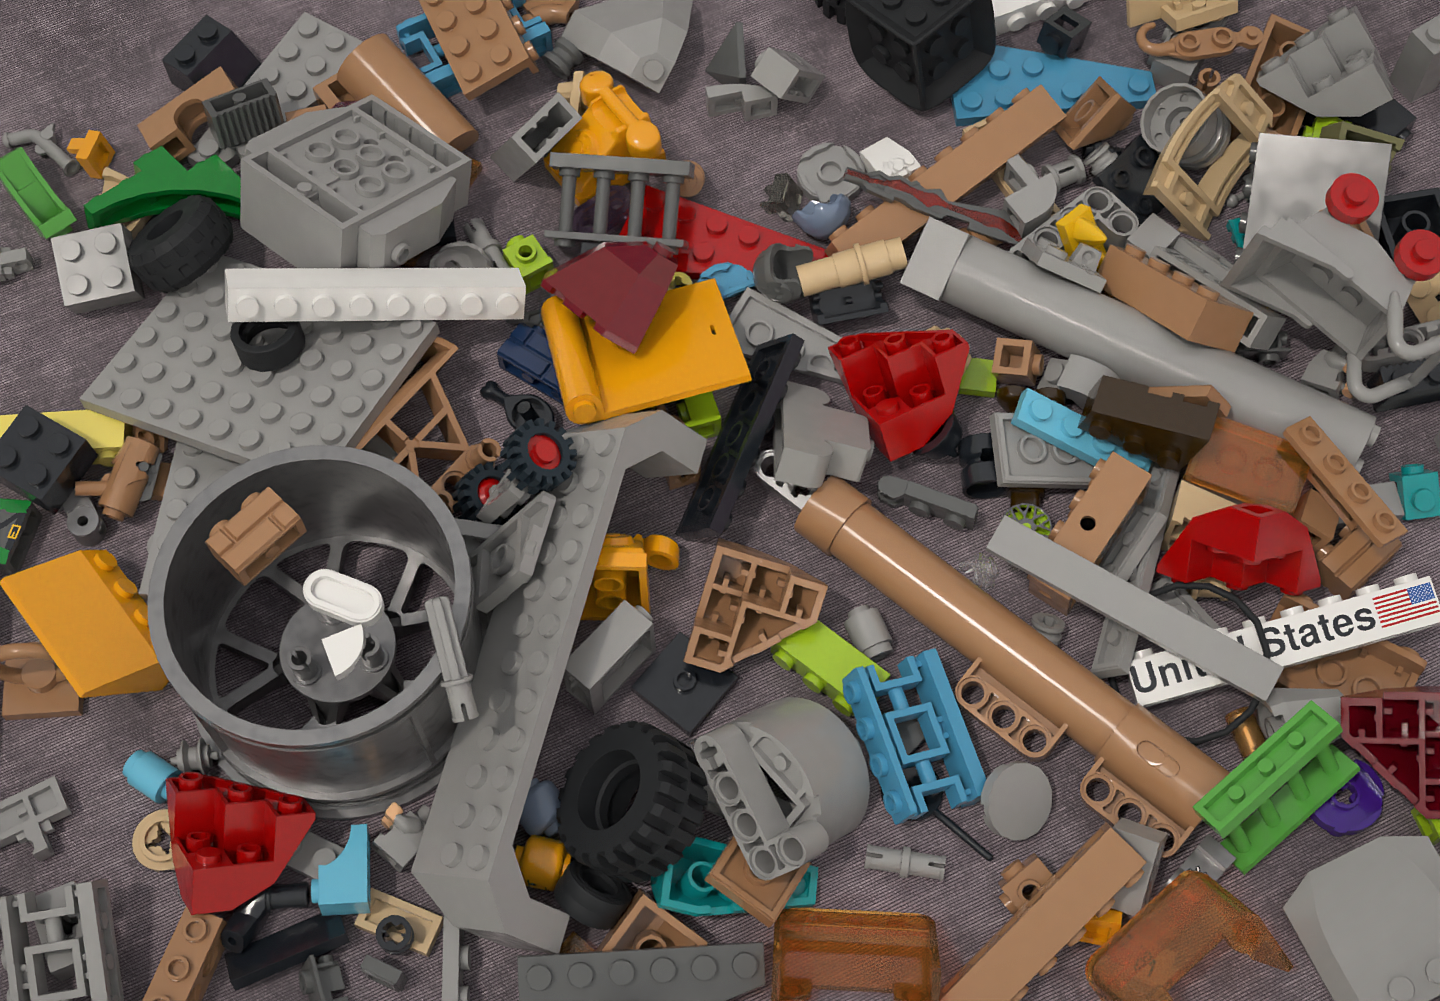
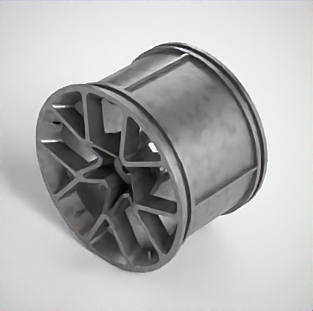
M335 445L293 447L252 459L212 482L183 510L161 545L149 582L147 600L148 625L157 660L167 679L193 712L199 733L205 740L206 745H210L212 752L218 751L219 759H215V761L235 782L304 797L315 811V819L354 820L384 814L393 802H396L400 807H404L438 787L458 723L452 721L446 689L441 687L439 683L443 680L437 654L436 652L434 653L427 666L415 680H403L394 664L397 641L407 634L430 630L426 610L406 613L425 565L432 568L454 593L451 609L467 672L472 673L473 677L494 610L493 608L490 612L485 613L475 607L473 573L468 551L459 526L449 508L426 482L404 466L369 451ZM267 487H270L300 516L307 532L246 586H243L213 556L205 541L210 538V531L218 522L225 519L229 521L241 511V505L249 495L255 492L261 493ZM351 541L377 543L379 546L385 547L386 545L402 550L406 553L408 562L388 610L384 609V613L377 623L363 628L366 637L365 649H363L355 669L348 676L337 681L321 639L354 626L313 610L304 597L303 586L281 571L277 564L300 551L322 544H329L330 553L326 569L343 574L348 544ZM259 577H265L303 605L287 623L281 637L278 653L232 634L226 628V621L232 609L241 602V596ZM218 646L268 668L226 696H218L215 675ZM284 683H290L296 691L307 698L313 715L300 730L266 727L233 716ZM367 695L386 702L366 715L342 723L351 702L360 700Z

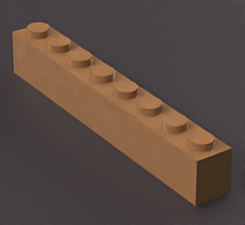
M1041 84L1031 92L1028 88H1025L1011 100L1013 103L1011 107L1007 110H1004L1002 107L995 110L986 118L988 123L980 130L976 126L971 128L960 138L962 144L954 150L949 145L935 156L934 160L936 163L928 169L924 165L919 167L908 179L910 182L917 180L925 189H941L948 201L958 203L1006 167L1008 159L1017 154H1023L1056 129L1066 118V114ZM898 185L893 187L913 195L927 207L934 205L947 209L953 207L940 201L933 194H921L908 190L905 187L901 189ZM883 200L884 202L877 208L869 205L855 217L858 222L849 229L846 225H843L828 237L831 243L824 252L829 257L833 253L853 248L855 243H859L861 246L900 237L902 244H904L924 229L929 216L911 210L901 202L894 200L890 203Z

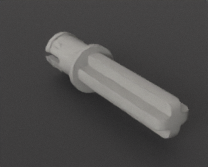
M447 596L431 598L425 601L424 606L443 680L439 683L441 687L446 689L452 721L454 723L465 721L461 708L462 703L465 704L468 719H474L479 716V711L476 708L470 684L473 674L467 672L449 598Z

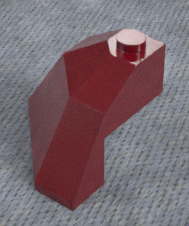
M647 241L603 242L546 272L540 286L547 292L563 299L562 304L579 318L584 319L586 315L590 316L596 321L593 329L601 336L635 354L669 288L677 269L678 261L673 257L675 252L656 241L655 245Z
M1440 686L1384 688L1341 696V727L1343 729L1341 737L1372 764V767L1395 789L1397 788L1426 819H1440Z

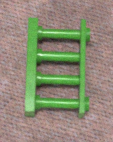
M1312 700L1192 807L1195 813L1224 839L1220 844L1236 858L1232 864L1243 875L1249 872L1361 770L1354 761L1331 743L1343 732L1340 723Z

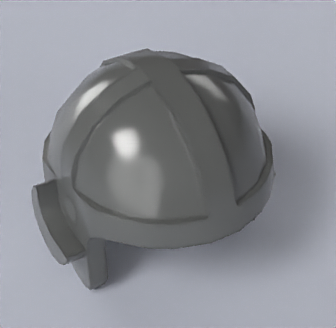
M781 243L770 245L757 256L753 266V278L757 290L772 301L781 304L794 303L796 300L803 298L804 295L796 266L812 261V249L795 244V247H789Z

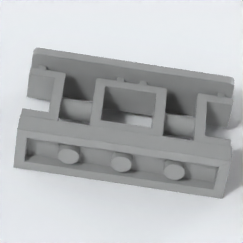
M107 878L63 886L65 907L37 911L35 891L0 897V929L2 930L4 943L1 961L8 974L9 989L7 991V1001H73L72 998L91 995V1001H124ZM80 913L83 937L65 940L61 916ZM44 919L48 943L30 946L27 922ZM72 948L77 988L48 993L43 953Z

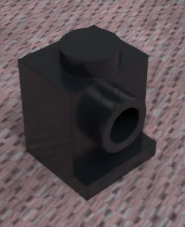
M1064 5L1044 21L1036 42L1041 45L1042 50L1046 54L1057 55L1064 59L1074 50L1079 51L1092 22ZM1064 22L1075 28L1069 32L1063 28Z

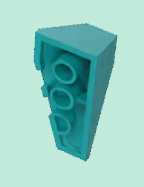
M696 837L691 847L686 846L682 851L683 857L676 864H669L667 866L668 871L657 877L651 876L650 885L657 907L695 917L747 912L704 880L727 844ZM809 866L783 909L813 907L815 905L819 867Z

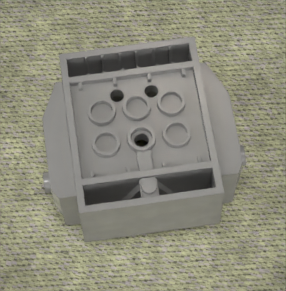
M373 94L347 107L306 112L250 139L247 143L245 157L241 158L240 228L297 268H395L439 243L453 220L454 212L468 205L472 159Z

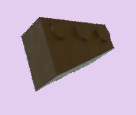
M1103 375L1089 391L1078 428L1089 432L1091 436L1097 439H1105L1123 447L1128 453L1141 455L1156 462L1162 468L1177 472L1210 441L1220 403L1208 401V405L1205 407L1185 402V395L1173 392L1171 398L1148 393L1150 386Z

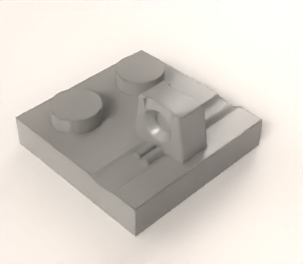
M1040 237L1038 242L1026 238L1021 248V251L1036 265L1101 293L1107 281L1096 271L1102 253L1087 244L1079 243L1070 257L1067 256L1068 253L1059 248V245L1043 237Z

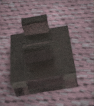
M788 173L775 174L773 185H768L764 188V192L769 196L768 201L760 202V206L767 214L777 213L784 222L793 221L792 215L800 208L804 192Z

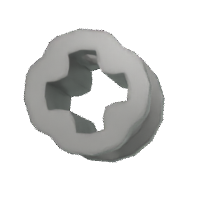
M1076 154L1069 155L1067 160L1053 166L1046 164L1041 168L1042 177L1048 173H1051L1054 177L1057 193L1060 192V188L1072 183L1082 184L1086 182L1085 167L1080 157Z

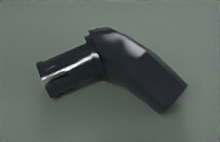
M308 882L271 885L239 905L221 933L220 939L224 948L240 954L258 936L274 909L309 908L310 892Z

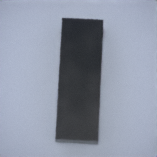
M319 914L250 943L240 954L228 952L224 956L230 982L236 991L303 963L309 955L314 954V957H317L350 943L342 915L322 916V914Z

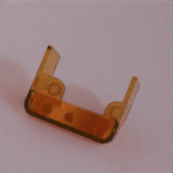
M1187 870L1178 875L1090 956L1086 964L1085 974L1087 981L1101 1001H1173L1167 991L1223 939L1231 949L1248 954L1252 960L1286 972H1289L1294 966L1257 914L1209 875L1195 870Z
M791 908L783 909L774 923L771 1001H808L812 996V989L893 993V1001H939L941 965L936 924L929 916L918 913Z

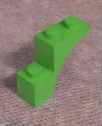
M18 147L1 157L0 182L12 200L18 203L39 236L47 239L70 233L73 230L70 224L77 221V219L54 193L24 149Z

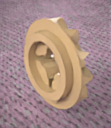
M162 809L147 815L138 824L132 839L133 852L138 861L149 869L156 872L164 870L175 871L171 842L169 854L161 846H156V843L161 841V828L170 836L168 809Z

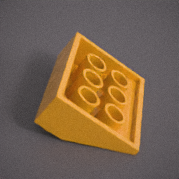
M79 550L3 577L0 581L3 590L80 698L163 690L169 682L157 660L151 642L147 604L137 592L136 585L126 577L118 566L116 558L107 550Z

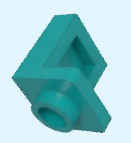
M1406 464L1400 466L1401 472L1389 473V481L1397 482L1398 494L1405 514L1402 517L1403 520L1440 516V489L1437 471L1424 469V464Z

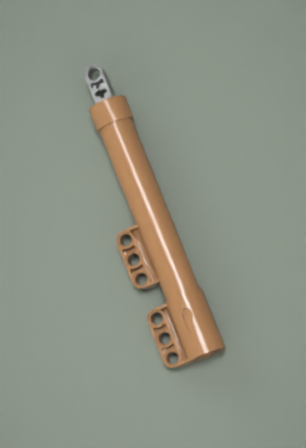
M769 449L760 454L755 463L756 473L767 489L799 512L794 525L796 532L827 556H835L973 663L959 680L955 689L958 704L965 713L1030 762L1045 760L1065 735H1067L1095 757V764L1080 784V797L1084 805L1112 827L1119 821L1118 813L1120 809L1126 806L1135 807L1141 815L1140 824L1165 831L1172 837L1173 846L1170 850L1163 852L1161 860L1170 859L1177 853L1202 821L1192 807L1230 773L1227 769L1140 703L1134 705L873 507L872 500L843 478L831 476L819 488H807L774 480V477L765 475L767 467L774 464V450ZM797 487L802 490L807 488L809 494L807 496L803 494L797 496L795 489ZM978 686L984 691V697L979 703L969 704L964 701L963 693L968 687ZM1003 709L1009 710L1015 715L1013 724L1007 728H1000L993 722L994 715ZM1033 733L1042 735L1046 739L1045 747L1039 752L1027 750L1024 747V740L1028 735ZM1092 782H1102L1108 787L1109 795L1105 800L1100 802L1093 801L1087 796L1086 789Z

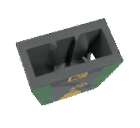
M0 498V573L7 576L20 572L42 520V514L32 501Z

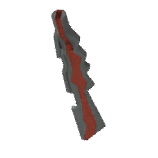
M847 167L845 170L843 181L858 185L865 192L892 203L894 200L901 202L911 210L939 221L947 216L968 223V231L1011 245H1016L1022 240L1006 210L951 202L947 200L941 189H925L917 180L910 182L901 175L888 176L880 170L867 173Z

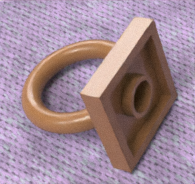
M41 642L12 643L0 646V662L6 661L5 665L0 663V680L4 681L2 717L5 720L83 715L84 698L79 697Z

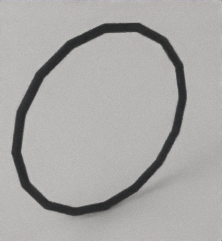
M1175 582L1149 592V594L1157 597L1176 589L1209 590L1234 602L1254 624L1263 650V656L1270 659L1271 650L1261 621L1239 596L1211 583ZM1109 677L1110 686L1119 692L1115 677ZM1253 698L1248 709L1225 729L1197 738H1184L1194 745H1199L1227 736L1254 713L1260 701Z

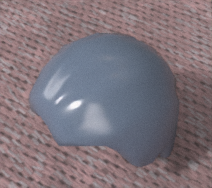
M842 193L839 195L832 194L829 203L812 200L801 211H795L792 219L805 233L817 239H829L828 237L843 225L847 226L851 214V202Z

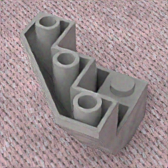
M1343 6L1327 16L1329 21L1325 22L1315 31H1309L1298 37L1294 41L1295 45L1280 57L1275 56L1260 66L1262 70L1259 71L1256 78L1259 86L1316 117H1360L1392 100L1394 93L1385 65L1357 6L1349 10L1346 6Z

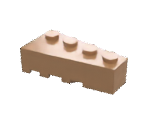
M1127 243L1125 248L1110 244L1098 270V273L1107 280L1102 290L1135 308L1187 341L1235 353L1254 314L1252 311L1220 296V293L1214 289L1195 283L1193 277L1179 271L1170 270V264L1154 257L1146 258L1147 252L1135 245Z

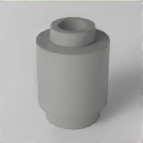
M866 604L848 612L849 618L844 622V626L853 646L873 662L889 656L894 651L891 646L893 639L878 608L869 609V606Z

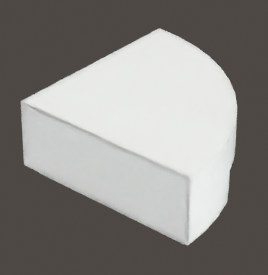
M362 624L321 639L337 681L345 678L355 669V665L359 661L363 649H365L366 637Z

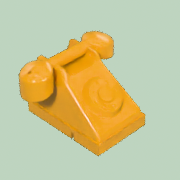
M593 71L586 74L580 81L579 88L584 105L588 106V109L581 116L582 119L560 139L550 152L667 160L666 153L662 148L661 135L658 128L651 122L649 114L642 112L627 94L625 87L621 84L614 87L612 76L605 71ZM549 152L543 158L545 168L562 187V176H559V170L549 166ZM580 172V177L576 178L575 204L580 210L595 202L597 179L594 178V172ZM615 174V180H611L610 193L630 182L628 175Z
M606 533L580 620L604 621L624 600L633 607L636 605L642 606L650 614L648 565L661 570H674L678 568L680 559L678 544L671 538L663 535L652 534L642 538V535L636 534L632 538L631 535Z

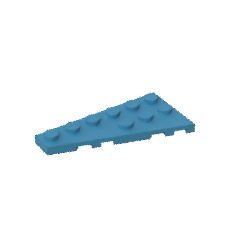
M996 45L994 55L985 68L950 96L956 127L973 125L987 118L1000 107L1007 110L1013 105L1011 100L1025 88H1028L1031 92L1040 84L1066 114L1099 76L1136 109H1142L1149 98L1156 93L1152 72L1069 57L1062 59L1057 55Z

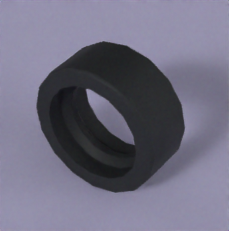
M299 321L234 322L231 326L230 338L241 363L250 370L267 372L276 371L288 366L299 357L305 346V335ZM273 328L287 329L285 334L273 343L262 346L248 345L252 338L260 332Z

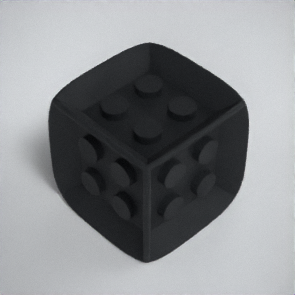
M846 0L845 3L847 30L851 49L857 63L879 86L916 110L927 111L944 102L980 73L994 55L996 29L992 0Z

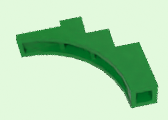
M160 146L150 153L143 154L138 160L133 162L134 176L122 180L117 186L101 195L93 197L88 203L83 205L89 229L125 223L145 216L160 214L169 206L191 195L211 198L226 216L240 220L241 178L216 154L205 161L196 163L193 168L187 171L163 146Z

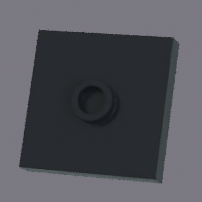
M679 632L631 686V690L691 737L738 682V676L729 669L719 673L683 662L689 638L682 632Z

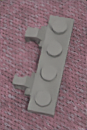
M55 776L0 802V848L16 840L20 844L29 841L34 847L32 854L38 861L41 862L55 855L47 835L55 831L52 823L72 814L60 781Z

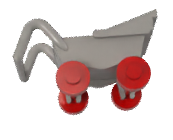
M1347 173L1335 179L1327 190L1325 196L1327 207L1324 210L1299 223H1296L1289 217L1287 221L1281 218L1271 229L1263 225L1219 286L1293 318L1305 329L1315 325L1347 352L1346 382L1349 392L1357 400L1371 404L1417 386L1440 363V335L1416 345L1407 344L1403 338V309L1416 281L1430 280L1440 272V237L1431 231L1423 229L1408 232L1396 245L1393 262L1376 239L1350 226V224H1360L1372 215L1379 204V193L1374 183L1367 177L1357 173ZM1386 333L1388 345L1398 357L1408 361H1417L1428 357L1413 373H1408L1375 388H1366L1362 383V359Z

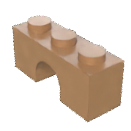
M220 66L137 126L152 151L163 146L179 162L196 150L192 142L193 133L201 124L207 122L202 101L232 91L238 87Z

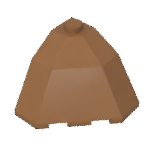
M718 538L683 662L721 673L748 656L756 655L781 642L783 638L798 630L808 628L817 623L828 585L789 562L757 549Z

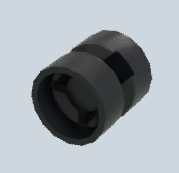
M978 433L963 438L957 447L959 465L963 468L960 475L964 496L983 500L997 498L1006 494L1010 487H998L991 433Z

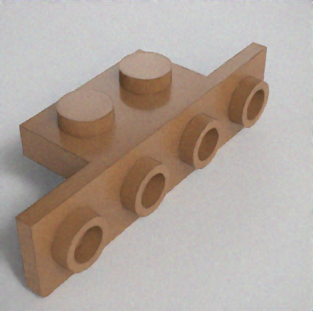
M1311 416L1284 430L1283 436L1309 465L1304 475L1351 531L1361 527L1378 548L1388 545L1408 532L1405 526Z

